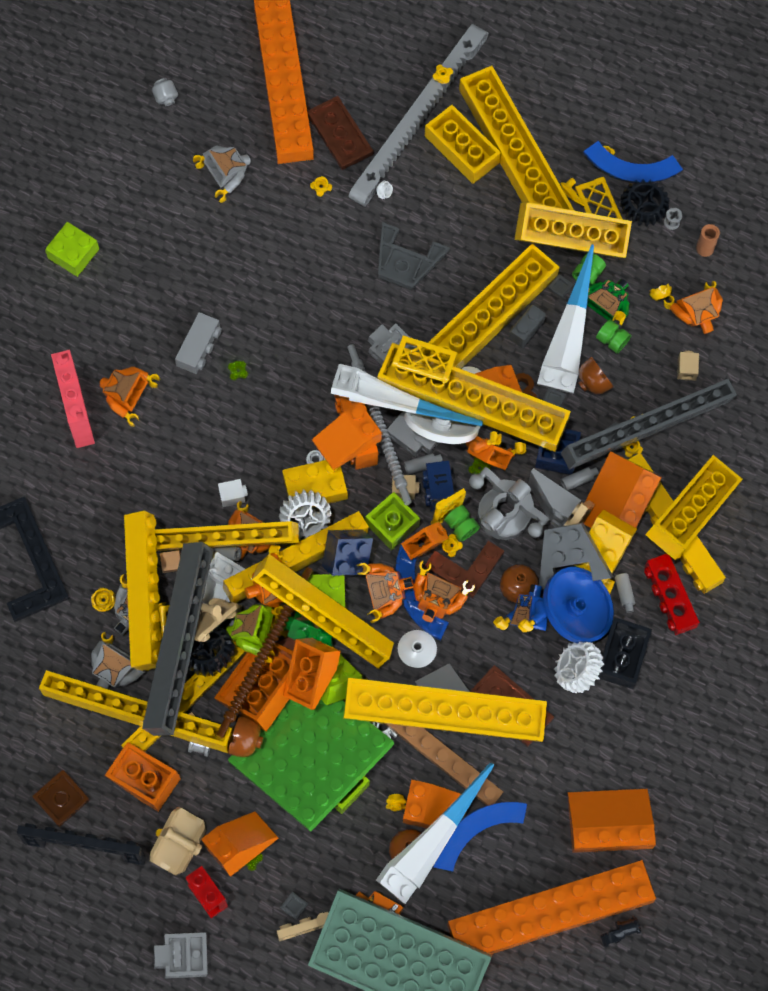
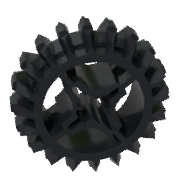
M643 178L641 183L635 180L634 184L630 183L621 195L620 207H622V214L626 213V219L632 217V223L638 221V226L642 222H644L646 227L649 222L654 226L656 221L660 222L662 217L666 216L670 201L667 198L668 194L663 192V186L658 187V182L652 184L651 179L645 182ZM652 196H654L657 199L659 205L656 203L655 200H653ZM631 200L637 205V209L632 205Z
M220 626L209 633L210 638L207 641L198 642L194 640L188 668L198 676L202 674L206 677L208 673L213 676L215 671L221 673V668H227L226 663L232 662L231 657L235 656L233 639L228 631L223 630Z

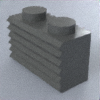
M531 305L512 327L508 339L520 348H524L533 335L542 327V324H544L546 314L536 306Z

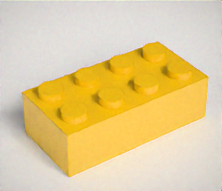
M453 105L449 106L425 125V137L472 184L500 163L501 152Z

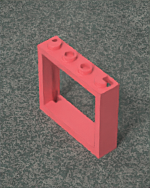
M66 350L51 354L76 448L95 444L71 352Z

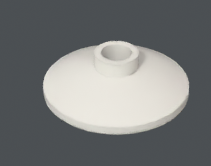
M422 630L407 632L398 643L399 657L410 667L421 668L429 665L437 653L434 638ZM419 644L421 649H414V645Z

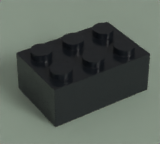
M614 617L602 654L603 659L601 661L604 665L600 668L603 672L599 673V679L634 689L652 629Z

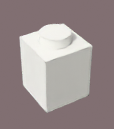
M241 479L218 484L223 507L236 505L239 501L245 503V496H248L246 485H242Z

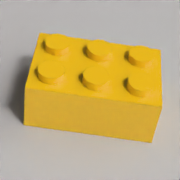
M323 460L282 470L287 496L294 497L295 491L302 494L304 489L306 493L310 490L314 494L320 493L321 497L324 496L327 503L348 499L341 466L333 471L327 461Z
M603 510L596 518L589 534L613 574L637 529ZM589 562L574 564L576 567L591 572ZM603 579L601 581L607 583L609 579Z

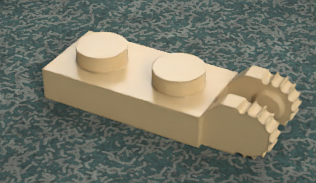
M319 913L317 918L313 920L311 917L304 918L299 921L300 924L294 926L291 923L280 926V930H277L279 942L323 928L329 913Z

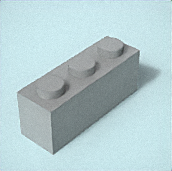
M200 312L198 313L175 358L177 367L197 374L199 369H203L206 362L204 359L206 354L212 352L214 346L212 343L221 334L222 328H220L219 320Z

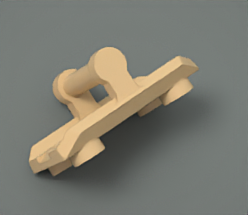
M218 598L211 599L207 604L202 603L194 640L198 642L207 641L210 638L209 633L226 619H232L237 615L236 610L240 608L239 605Z
M177 807L174 809L150 852V862L175 876L185 872L193 855L197 856L202 848V845L199 843L206 832L204 820L183 808Z

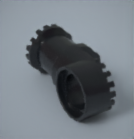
M632 916L631 919L623 922H615L617 930L608 932V935L605 933V936L604 934L600 936L603 946L607 947L614 942L615 944L619 943L622 939H625V936L634 933L640 934L641 928L640 925H637L639 922H637L636 916Z

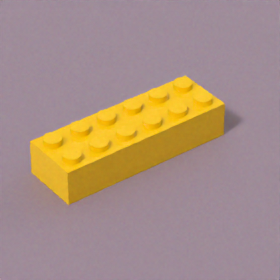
M526 202L520 203L515 240L582 252H589L593 244L594 254L626 258L632 221Z
M712 455L645 535L676 560L743 479L716 456Z

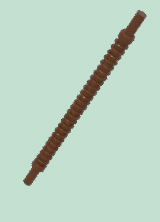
M306 567L301 577L308 581L313 570L310 567ZM289 605L282 606L281 614L277 615L279 619H275L276 624L272 625L271 633L267 634L268 638H265L266 643H262L263 648L259 649L258 657L254 658L255 662H252L253 667H249L250 672L246 673L245 681H242V686H239L240 691H237V696L233 697L234 701H231L232 706H228L229 711L224 713V720L215 735L219 739H223L231 722L236 720V714L239 713L238 709L242 708L241 704H244V699H247L246 694L250 693L249 689H252V684H255L254 679H258L259 670H262V665L266 664L264 660H268L267 655L271 654L272 646L276 645L275 641H278L277 636H281L280 631L284 630L285 622L289 621L288 617H291L290 613L294 611Z

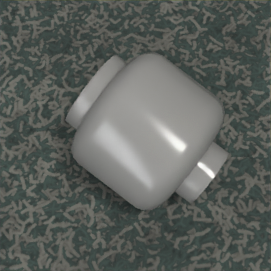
M163 78L154 83L152 93L156 102L165 106L174 104V100L178 97V92L173 81Z

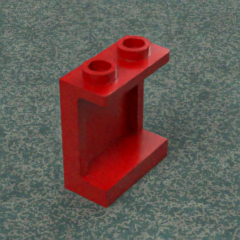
M200 866L186 876V881L189 883L188 887L211 919L228 907L226 899L203 866Z

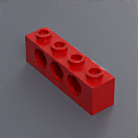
M664 554L647 560L644 573L647 579H651L653 583L651 586L652 591L661 601L659 607L663 614L666 613L668 617L667 625L669 630L674 631L676 636L697 628L700 622L670 555ZM658 575H665L667 577V580H660L658 578ZM666 592H672L675 597H667ZM679 609L683 615L677 616L673 610Z

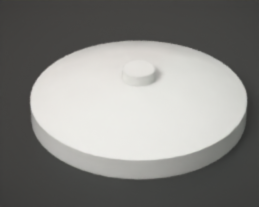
M405 412L404 414L405 422L414 432L427 439L441 443L461 444L472 441L477 437L480 426L411 412Z

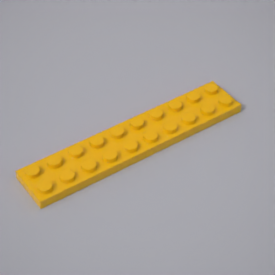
M348 678L343 719L543 742L547 701Z

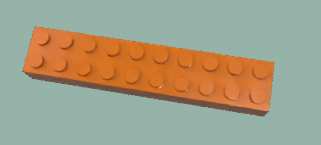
M254 0L277 162L282 164L314 160L290 0Z
M643 860L450 920L447 926L452 938L486 953L494 954L654 903L656 897Z

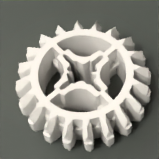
M303 489L302 494L295 491L294 497L288 496L289 501L283 500V506L280 507L279 513L280 522L291 521V518L298 520L299 540L302 536L307 538L321 531V529L327 528L326 523H330V505L327 503L324 496L321 497L318 492L314 494L310 490L306 493ZM312 505L319 508L320 511L316 512L315 509H312Z
M591 642L569 643L568 648H563V653L558 654L560 656L559 660L555 661L557 666L554 670L557 673L554 676L557 678V683L563 689L572 693H583L584 690L590 689V685L595 686L594 681L599 679V673L603 672L600 669L604 665L601 661L603 659V656L600 654L601 651Z

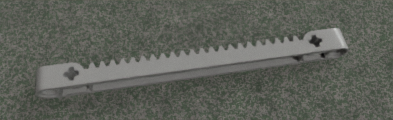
M474 24L467 29L442 64L445 68L453 69L449 83L441 84L432 77L354 184L349 193L350 199L366 207L377 192L376 189L378 184H380V177H385V172L389 171V166H393V161H396L397 156L401 155V150L404 151L405 145H408V140H412V134L415 135L416 129H420V124L424 123L428 113L430 114L431 109L435 108V103H438L439 98L443 97V92L446 93L447 87H450V83L454 82V77H457L458 72L462 71V66L465 67L466 60L472 59L487 40L489 34L487 31Z

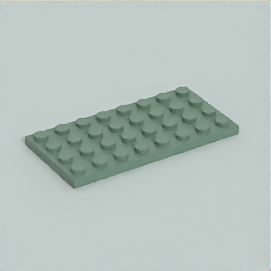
M339 889L308 966L365 991H478L492 955Z

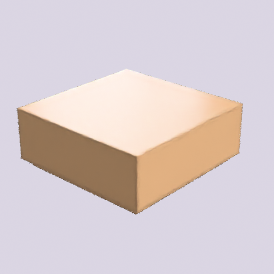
M179 550L160 553L162 573L177 571L180 561Z

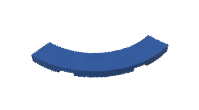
M599 141L583 151L588 160L598 169L608 173L611 177L634 183L635 180L641 183L643 178L645 182H648L650 179L652 182L665 180L683 170L673 155L656 163L634 164L615 157Z
M402 545L398 551L395 572L400 573L401 579L412 577L414 583L417 557L410 560ZM413 588L404 590L406 598L402 600V604L409 616L422 630L441 641L449 622L435 617L433 622L425 621L422 618L424 611L418 608V601L415 599Z
M500 802L483 806L467 814L461 819L433 867L453 871L460 852L476 834L488 827L501 823L523 824L527 804Z

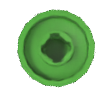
M588 252L582 258L581 264H578L572 272V276L576 281ZM594 253L589 285L595 283L597 276L606 267L603 259Z
M610 319L602 326L596 338L604 345L608 343V348L618 354L630 340L631 334L624 329H619V325Z
M464 505L455 508L444 518L447 525L451 529H455L454 534L461 542L475 534L480 528L476 520L470 518V512Z

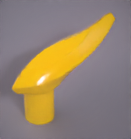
M570 178L566 183L561 182L565 194L574 202L585 207L584 202L577 195L576 191L572 189V186L576 183L575 179Z

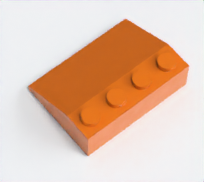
M610 451L586 501L590 500L595 506L584 521V525L592 528L598 515L605 510L637 528L662 476Z
M278 643L272 646L275 656L267 655L272 658L273 662H265L266 664L262 665L263 669L259 670L258 679H254L255 684H252L253 688L249 689V694H246L247 699H244L245 703L241 704V709H238L239 716L255 721L260 729L266 732L289 700L283 695L293 651ZM247 652L214 699L227 708L232 706L231 701H234L233 697L237 696L236 692L240 691L239 686H242L241 682L245 681L246 673L250 672L249 667H253L252 662H255L254 658L258 656Z
M648 789L568 792L572 853L653 849L655 847V830Z

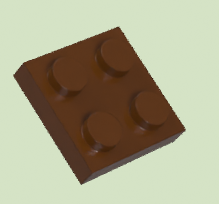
M64 770L60 771L32 796L58 827L90 801Z

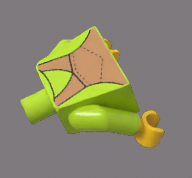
M255 604L249 609L239 612L235 617L233 626H228L226 631H228L238 647L257 656V653L260 652L259 649L263 647L262 643H266L265 638H268L267 634L269 633L273 616L275 615V619H279L277 615L281 614L280 610L283 607L279 606L272 609V607ZM270 651L271 655L275 656L274 651ZM268 657V660H264L267 663L273 662L270 657Z

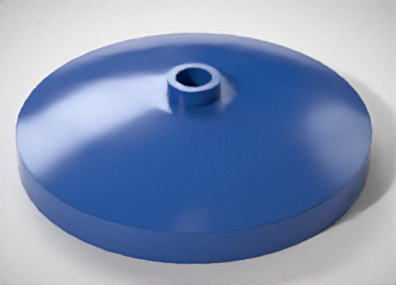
M567 567L551 576L544 589L543 602L547 617L554 629L565 639L574 643H592L606 635L612 625L614 610L611 596L602 581H593L591 572L579 567Z

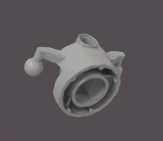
M487 467L479 474H474L470 477L469 484L474 489H479L483 486L485 477L493 485V489L484 494L481 499L477 515L480 526L488 535L496 539L509 540L521 535L527 527L530 536L536 538L542 535L543 526L549 521V518L534 507L530 494L531 488L526 482L518 479L517 482L505 479L500 480ZM501 502L514 506L513 511L506 513L505 517L496 509L497 505ZM531 517L539 521L529 525Z

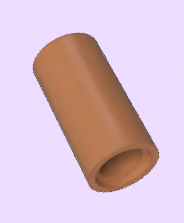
M708 224L702 228L696 245V251L699 255L707 257L713 254L720 235L717 226Z

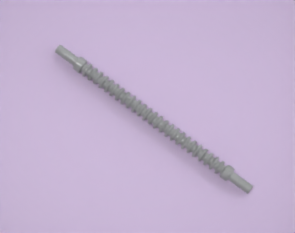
M349 345L347 348L352 359V367L366 372L365 367H363V361L359 359L355 345ZM367 404L368 412L371 413L370 417L382 432L380 444L382 445L381 448L384 449L383 453L385 458H387L386 462L388 467H390V472H392L391 475L395 481V487L399 489L404 505L411 504V499L406 488L407 482L402 474L403 471L397 460L398 457L395 456L396 452L394 447H392L393 443L387 433L388 430L385 429L386 425L384 420H382L383 416L381 411H379L380 408Z

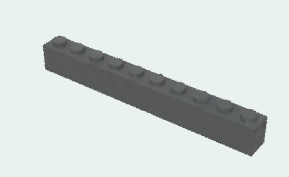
M729 379L723 380L569 444L561 452V455L570 470L608 454L610 451L620 449L727 404L737 394Z
M203 542L184 543L180 555L150 696L143 720L142 729L153 736L174 735L213 555V549Z

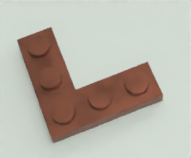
M488 541L468 571L437 551H434L424 568L427 569L430 562V572L445 581L461 587V591L464 590V582L469 580L465 586L466 589H472L474 584L475 589L467 595L474 598L504 554V550Z

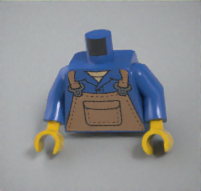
M531 584L529 595L520 594L515 609L507 614L505 619L502 616L497 617L493 621L494 625L501 630L507 629L508 623H510V625L517 626L522 632L532 630L546 631L547 613L543 598L540 597L542 586Z

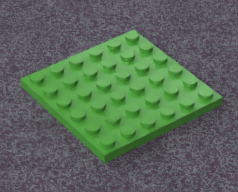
M289 699L267 732L260 729V736L263 737L260 749L256 748L255 752L247 757L232 755L228 759L232 766L310 832L394 745L393 740L372 723L343 719L345 708L343 700L326 705L320 699L315 710H311Z

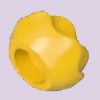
M669 283L661 285L659 288L651 289L649 295L655 301L669 297L672 287Z
M99 588L91 596L92 606L100 612L109 611L115 605L116 598L112 590Z

